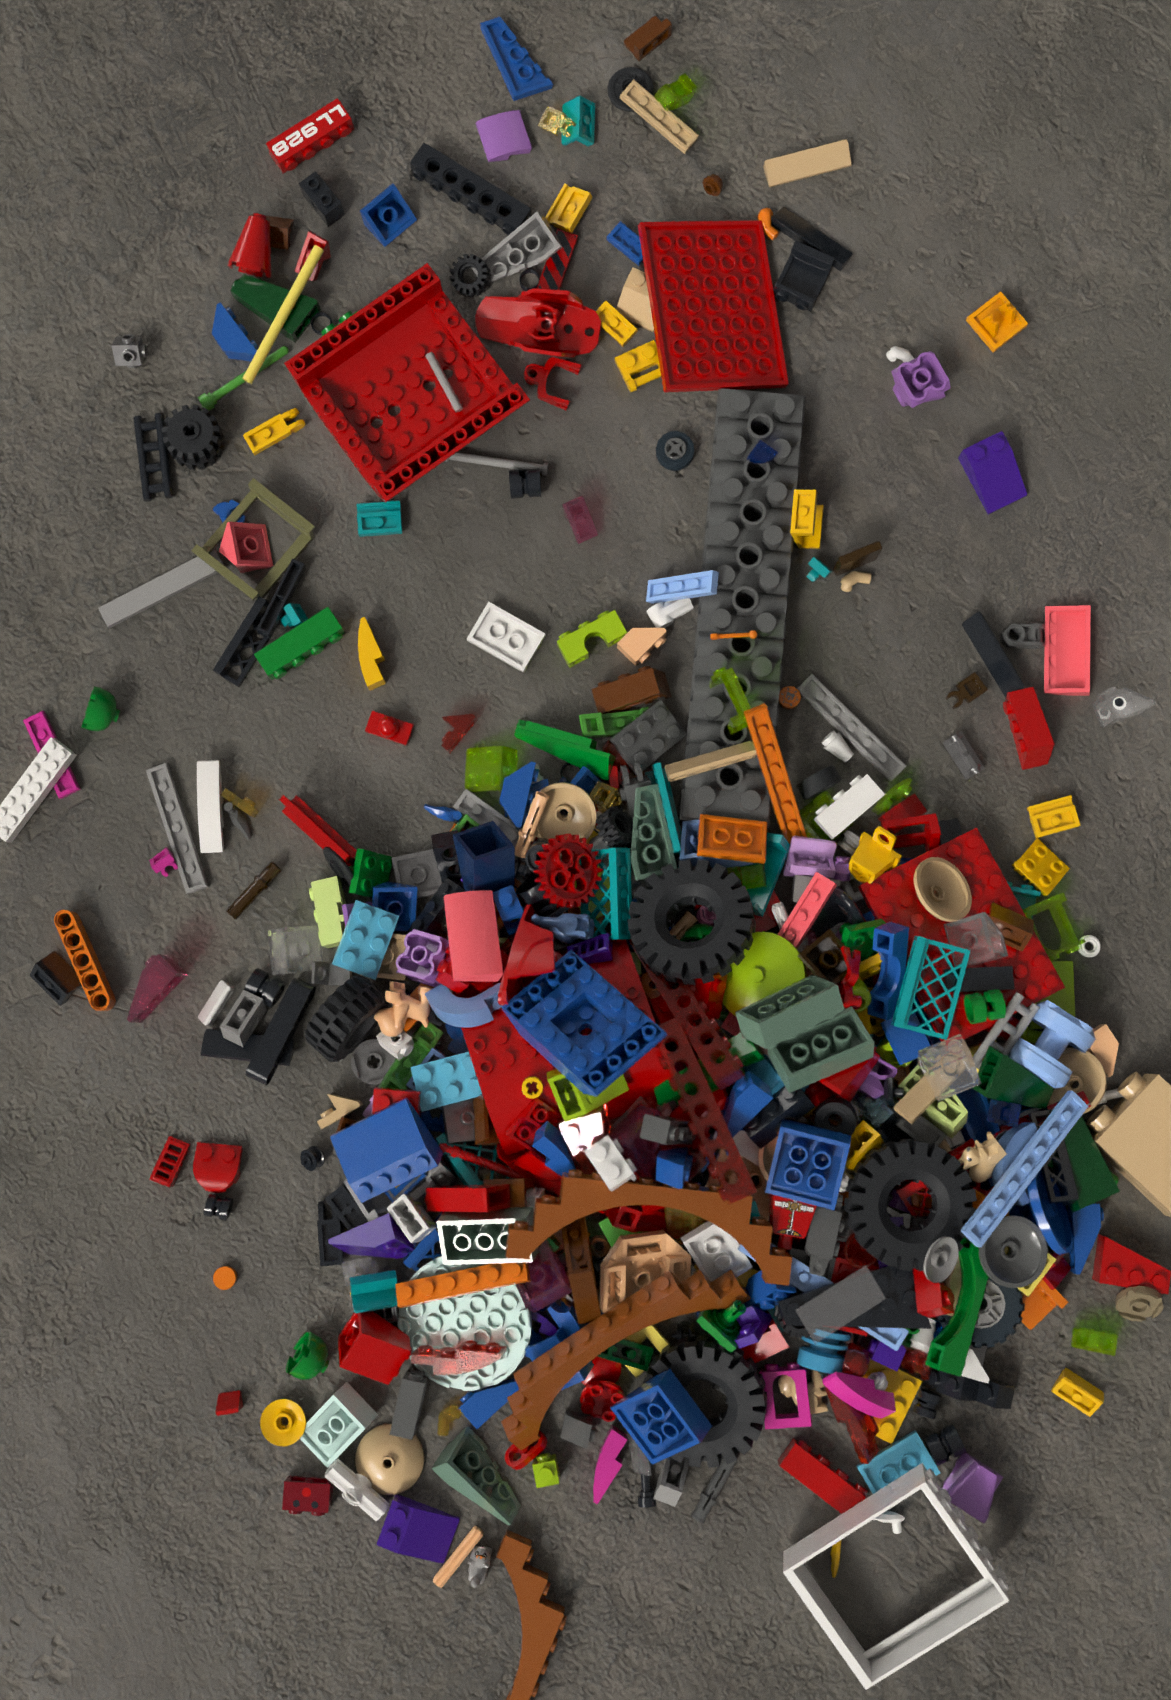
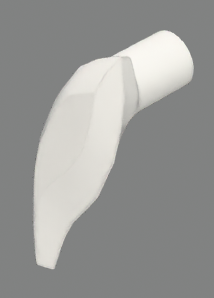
M885 1511L873 1520L892 1523L893 1533L899 1534L902 1532L901 1521L905 1517L896 1512Z

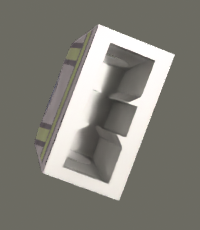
M406 1194L401 1195L386 1208L410 1243L420 1242L437 1228V1225L423 1205Z

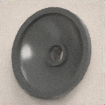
M1005 1216L983 1246L979 1247V1258L985 1273L995 1283L1008 1288H1021L1034 1282L1043 1272L1047 1261V1244L1040 1229L1032 1221L1020 1216ZM1006 1246H1008L1009 1252L1007 1254L1004 1253V1248Z

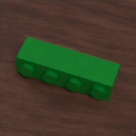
M326 607L254 655L271 680L280 679L293 666L295 668L301 666L310 655L315 656L324 650V646L341 640L345 632L329 607Z

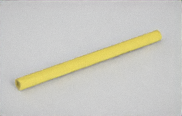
M314 245L247 368L242 378L246 382L253 383L321 258L324 250L319 246Z

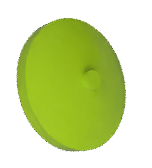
M770 932L752 933L753 943L750 950L744 949L743 951L745 958L739 965L735 963L730 964L732 971L728 973L722 1003L733 1015L736 1016V1011L807 978L805 963L798 957L800 952L791 942Z

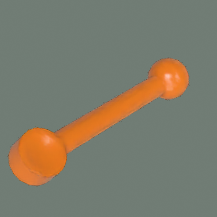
M751 630L749 633L710 634L711 640L739 637L755 639L758 634L755 630Z

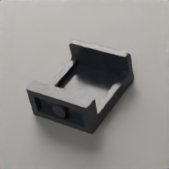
M795 241L783 271L773 287L774 296L779 301L790 302L800 310L811 312L832 269L835 258Z

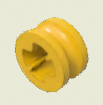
M530 1076L523 1081L522 1092L526 1097L534 1099L541 1095L543 1084L539 1078ZM532 1081L537 1083L536 1088L539 1089L536 1093L533 1091V1094L527 1092L528 1086H526L528 1082L532 1084Z

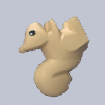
M988 1131L987 1140L982 1144L975 1140V1146L967 1147L958 1161L964 1163V1170L970 1168L969 1176L971 1180L976 1183H982L992 1176L994 1167L1007 1153L990 1131Z
M812 1369V1381L808 1382L811 1414L826 1412L828 1407L825 1403H822L821 1398L830 1394L828 1389H822L826 1387L823 1384V1379L827 1375ZM781 1375L778 1380L780 1392L787 1398L792 1396L794 1404L798 1407L794 1380L788 1375Z

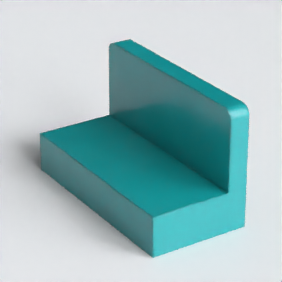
M578 96L562 106L561 144L566 146L574 141H578L588 147L593 145L595 103L582 96Z
M396 1270L350 1277V1292L354 1313L398 1306L395 1286L397 1284Z

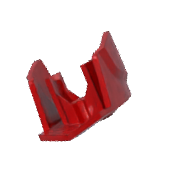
M527 904L513 940L507 966L503 972L498 992V1004L502 1006L509 1004V1000L541 974L553 972L555 970V963L563 957L561 954L554 952L553 932L540 928L539 925L531 922L530 918L534 914L532 904Z

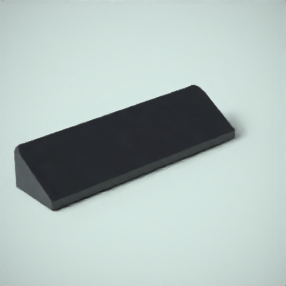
M782 207L772 217L771 225L794 241L834 257L833 267L840 272L853 256L852 252L785 207Z
M978 611L964 621L962 627L1005 698L1008 692L1023 689L1025 687L1024 683L982 613Z
M206 1029L201 1056L251 1061L264 1035L251 1034L244 1047L225 1039L221 1030ZM294 1039L291 1040L279 1065L290 1066L295 1050Z

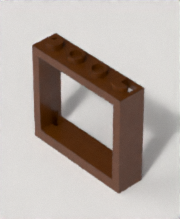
M584 1216L562 1228L568 1276L579 1324L592 1322L601 1316L590 1241Z

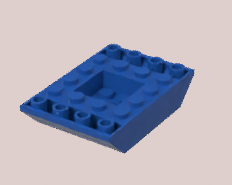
M572 950L555 963V970L553 972L541 974L509 1000V1004L502 1006V1010L519 1034L583 1094L596 1097L667 1036L663 1029ZM588 1028L592 1030L591 1034L587 1036L580 1034L583 1029Z

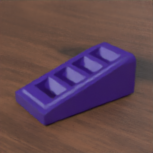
M606 933L568 946L567 953L570 950L574 953L578 952V956L587 964L612 961L613 943L610 934Z

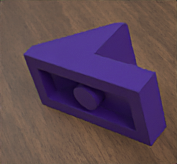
M750 1306L746 1308L744 1314L737 1318L741 1329L735 1342L739 1349L759 1342L773 1319L770 1314Z

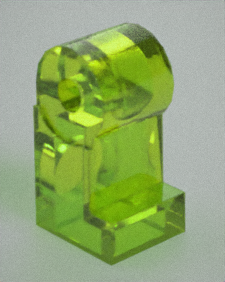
M685 73L680 75L677 81L663 85L655 94V99L660 102L666 111L674 110L688 104L698 87Z
M1073 1327L1071 1346L1115 1356L1118 1335L1113 1331Z

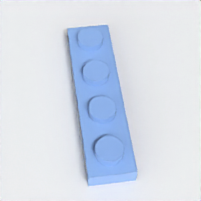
M710 570L648 580L646 602L653 604L717 594L719 572Z

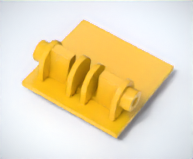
M1038 838L1012 864L1013 870L1021 876H1025L1023 878L1024 881L1029 879L1030 882L1028 884H1033L1032 886L1044 896L1049 895L1070 869Z

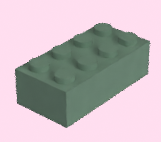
M811 975L735 1013L742 1037L765 1049H771L786 1039L796 1037L798 1033L806 1029L815 1028L818 1023L824 1020L833 1019L836 1017V1014L844 1011V1006L837 984Z
M851 1006L836 1014V1017L833 1019L824 1020L818 1023L815 1028L806 1029L798 1033L796 1037L786 1039L778 1043L776 1047L768 1049V1058L786 1089L791 1093L872 1058L874 1054V1041Z
M533 1207L506 1208L491 1212H443L437 1220L443 1265L533 1262L539 1252V1246L531 1253L530 1260L506 1258L505 1253L509 1224H514L515 1221L528 1222L529 1226H532Z

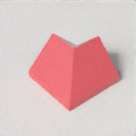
M227 523L219 552L231 561L240 573L273 566L265 524Z

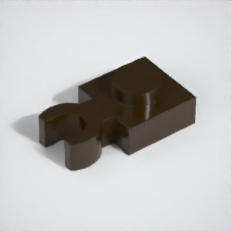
M974 672L956 685V688L959 690L958 692L952 691L945 698L948 700L950 697H955L957 703L952 708L957 709L963 703V699L969 704L988 689Z

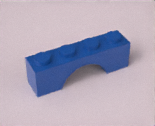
M887 922L874 928L873 950L879 953L882 962L878 981L870 991L871 1003L868 1006V1015L884 1020H889L893 1017L906 970L909 927Z

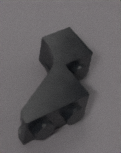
M930 1366L926 1367L923 1381L924 1387L958 1400L977 1401L999 1409H1011L1015 1391L1014 1385L997 1379H989V1383L939 1371Z

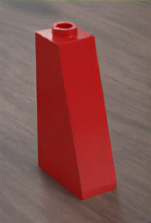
M509 1184L426 1188L425 1203L427 1204V1211L491 1212L511 1208Z

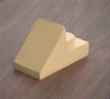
M330 1093L328 1096L336 1110L334 1111L330 1108L320 1114L322 1119L318 1120L317 1123L321 1129H324L341 1119L342 1116H346L358 1109L363 1103L359 1100Z

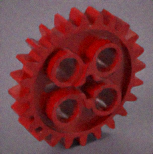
M569 833L549 838V844L542 845L544 852H537L541 859L534 861L539 866V869L533 870L534 873L539 874L535 882H541L542 884L538 891H545L543 898H550V903L557 904V907L573 908V906L580 907L581 903H588L587 897L595 896L592 889H599L596 881L602 880L601 877L597 876L598 872L603 871V869L597 868V864L601 862L600 859H595L598 851H591L593 844H586L587 839H579L578 834L571 835ZM556 875H557V877H558L557 883H556V881H555V876H556Z

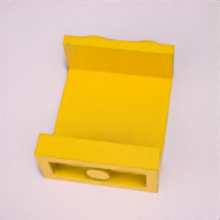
M794 490L790 533L798 548L820 549L824 506L816 505L817 490Z

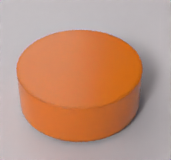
M230 1266L220 1267L213 1275L215 1286L221 1290L233 1287L237 1281V1273Z

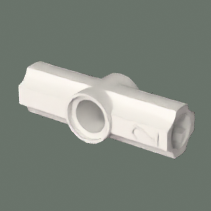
M336 1459L326 1470L324 1476L343 1492L342 1497L349 1504L359 1506L375 1521L385 1514L389 1508V1503L371 1488L372 1484L368 1478L358 1473L355 1474L339 1459Z

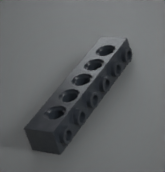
M426 143L422 144L410 162L412 175L417 180L426 181L435 191H442L453 202H460L465 205L469 212L473 214L478 213L490 225L495 224L499 226L506 235L511 234L532 216L530 207ZM434 168L439 169L437 172H430ZM451 179L457 180L455 183H448ZM469 190L475 191L473 194H466ZM486 201L493 202L491 205L483 204ZM504 212L510 213L509 216H502L501 214Z

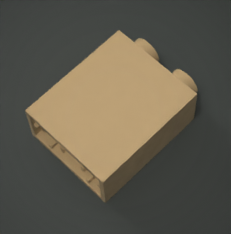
M1134 1072L1118 1087L1117 1091L1123 1098L1112 1110L1107 1105L1101 1106L1091 1115L1086 1124L1092 1129L1090 1134L1101 1155L1165 1216L1171 1217V1085L1159 1074L1145 1073L1141 1076L1138 1072Z

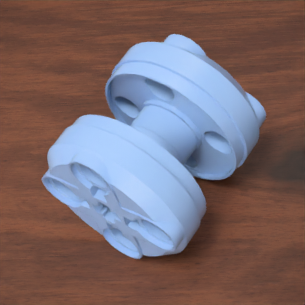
M1049 1000L1036 1004L1040 1008L1032 1021L1044 1029L1038 1040L1032 1045L1026 1040L1019 1038L1008 1057L1052 1088L1057 1089L1065 1087L1073 1073L1068 1067L1058 1061L1068 1044L1086 1053L1096 1038L1092 1027Z

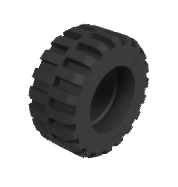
M357 975L350 980L348 979L327 998L313 1015L305 1030L306 1041L329 1062L343 1060L378 1025V1022L374 1019L375 1013L380 1009L388 1008L387 1006L389 1005L385 1000V994L365 976Z

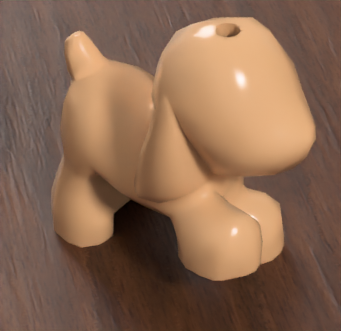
M390 981V991L385 990V1000L393 1005L391 1008L378 1010L374 1015V1019L378 1022L381 1032L389 1037L400 1035L405 1028L408 1017L420 1021L424 1027H428L430 1004L425 993L433 988L419 986V1000L405 993V983Z

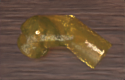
M449 1405L439 1413L437 1435L448 1436L449 1423L462 1416L458 1405Z

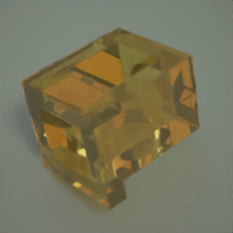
M600 781L596 783L589 795L594 802L596 810L601 813L612 806L619 807L621 804L618 790Z

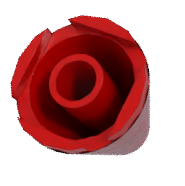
M254 213L253 216H248L228 261L229 268L233 269V265L239 267V272L257 277H262L263 273H266L267 278L271 277L270 222L266 220L265 215Z

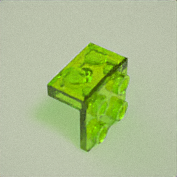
M505 746L468 748L466 751L465 789L470 792H501L504 778L517 771V749Z

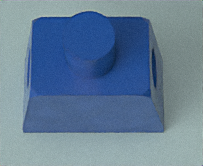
M510 885L493 892L494 902L509 936L517 932L523 915V909L515 890ZM519 918L518 921L510 923L513 919Z

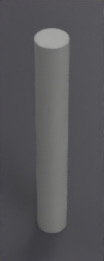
M429 352L426 354V358L455 412H460L463 410L459 399L434 353Z

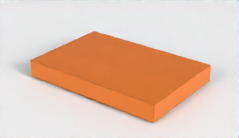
M700 814L697 856L765 864L767 822Z

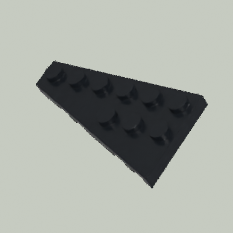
M885 1266L777 1301L784 1325L932 1329L928 1317L917 1313L913 1269L912 1271H904L894 1266Z

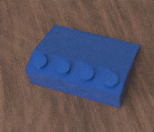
M408 1098L330 1136L349 1186L361 1203L437 1167L443 1155V1151Z

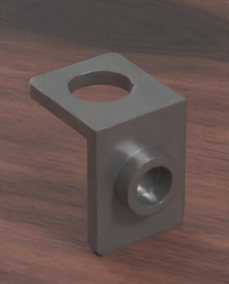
M313 961L312 984L343 985L345 981L352 978V971L335 966L332 963ZM319 967L323 969V977L321 979L317 975Z

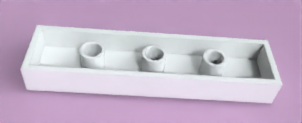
M50 737L0 805V838L5 842L12 843L77 756L56 738Z

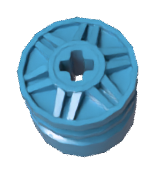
M820 1326L819 1328L816 1327L814 1334H808L809 1337L801 1336V1339L810 1343V1346L799 1347L797 1364L829 1374L834 1372L845 1373L847 1358L839 1354L838 1350H849V1345L842 1341L851 1340L852 1334L850 1332Z

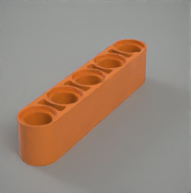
M69 910L58 911L54 916L55 926L91 1007L98 1011L111 1010L116 1003L115 996L79 915ZM66 915L71 917V922L68 926H65L63 922ZM75 935L80 937V942L77 946H74L72 943ZM84 955L89 957V962L86 966L81 964V958ZM96 975L98 983L93 987L90 984V978ZM102 995H105V997L107 998V1003L105 1006L101 1007L99 1004V998Z

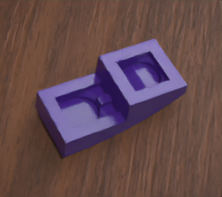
M530 1307L532 1320L542 1323L539 1332L553 1336L559 1329L558 1325L542 1311Z

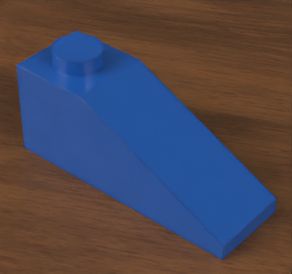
M750 1071L744 1076L739 1077L732 1087L718 1129L721 1143L724 1145L773 1099L769 1085Z
M1093 1203L1073 1213L1070 1205H1067L1073 1234V1248L1069 1252L1070 1272L1074 1274H1081L1100 1231L1101 1221L1104 1220V1211L1099 1203Z
M515 1378L499 1382L496 1385L482 1388L481 1390H475L473 1393L468 1391L460 1399L462 1403L459 1406V1410L478 1429L508 1402L507 1398L519 1390Z

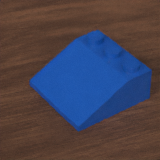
M783 1119L765 1193L835 1210L850 1148L851 1135Z
M670 1369L654 1376L611 1407L613 1413L651 1464H655L701 1443L712 1427Z

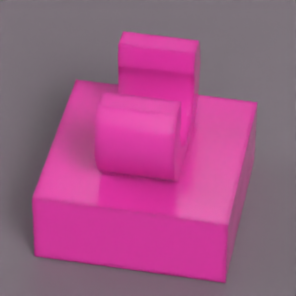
M168 847L149 860L151 868L156 873L161 871L165 877L169 876L165 870L166 866L171 865L175 870L178 869L173 853Z

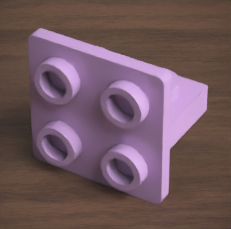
M793 836L783 870L784 876L794 877L795 875L813 877L818 872L826 878H834L836 869L833 856L836 842Z

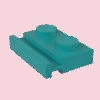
M400 501L356 504L359 537L403 534Z

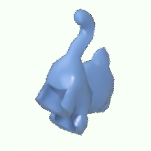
M564 913L559 917H541L533 914L530 918L531 922L535 925L553 932L554 939L564 944L574 943L577 939L585 941L594 936V919H590L588 914Z

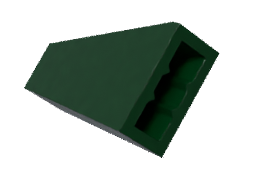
M243 274L240 279H236L233 282L230 291L236 301L271 325L290 290ZM300 294L280 332L296 343L311 324L312 317L321 311L318 301Z
M993 1046L988 1047L972 1086L973 1089L987 1098L1046 1110L1054 1091L1051 1086Z
M1081 1116L1064 1138L1079 1198L1070 1205L1072 1213L1120 1192Z

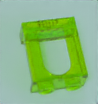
M723 667L713 672L709 688L724 683L738 714L730 718L727 726L730 733L733 734L748 727L743 711L751 709L733 668L726 670Z
M1064 892L1022 909L1029 919H1032V915L1046 909L1050 910L1062 938L1060 947L1056 950L1046 948L1035 924L1033 930L1051 962L1061 958L1059 954L1064 951L1070 954L1079 950L1078 945L1086 942L1085 939L1078 941L1062 906V902L1067 901Z

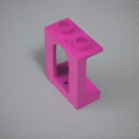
M791 1362L787 1364V1367H778V1364H766L764 1368L760 1369L759 1374L762 1373L765 1381L764 1391L767 1392L768 1402L764 1421L765 1429L812 1427L813 1420L810 1411L806 1367L797 1364V1362ZM788 1375L794 1380L798 1413L775 1414L773 1381L776 1377Z

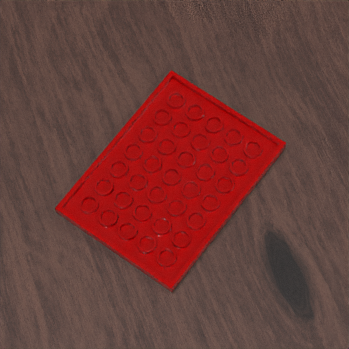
M762 220L640 222L638 231L664 393L715 391L718 389L786 388L789 383Z
M977 828L882 874L870 884L866 882L858 887L875 920L882 919L886 923L893 922L909 927L906 966L914 936H920L971 950L966 968L1012 966L1015 989L1000 991L1006 1007L1016 992L1024 996L1020 1003L1029 1007L1032 1003H1036L1065 988L1034 930L1023 952L980 933L981 927L989 915L992 902L1025 917L1026 915ZM930 857L945 859L956 866L965 877L971 891L972 903L970 911L962 919L955 922L943 921L929 913L921 904L915 891L914 873L917 866L925 859ZM929 944L926 954L933 961L940 957L942 953L938 946ZM943 948L945 953L950 951L949 949ZM955 951L947 956L953 967L962 963L964 953ZM925 958V961H924L923 966L928 963L927 960H926V958ZM945 958L933 964L939 976L943 974L942 970L950 969ZM930 966L921 972V978L925 984L936 978ZM938 980L927 986L933 998L944 992ZM919 981V983H918V987H917V988H919L920 986H922V984H921L920 981ZM924 988L916 992L921 1005L931 1000ZM978 992L959 993L947 1040L939 1038L945 1049L996 1023L997 1020L990 1021L988 1018L986 1022L973 1025L968 1021L964 1009L965 995ZM947 994L935 1001L941 1012L950 1008L951 1001ZM933 1003L923 1007L929 1019L939 1014ZM939 1017L932 1021L931 1024L937 1033L943 1034L945 1024L942 1018Z

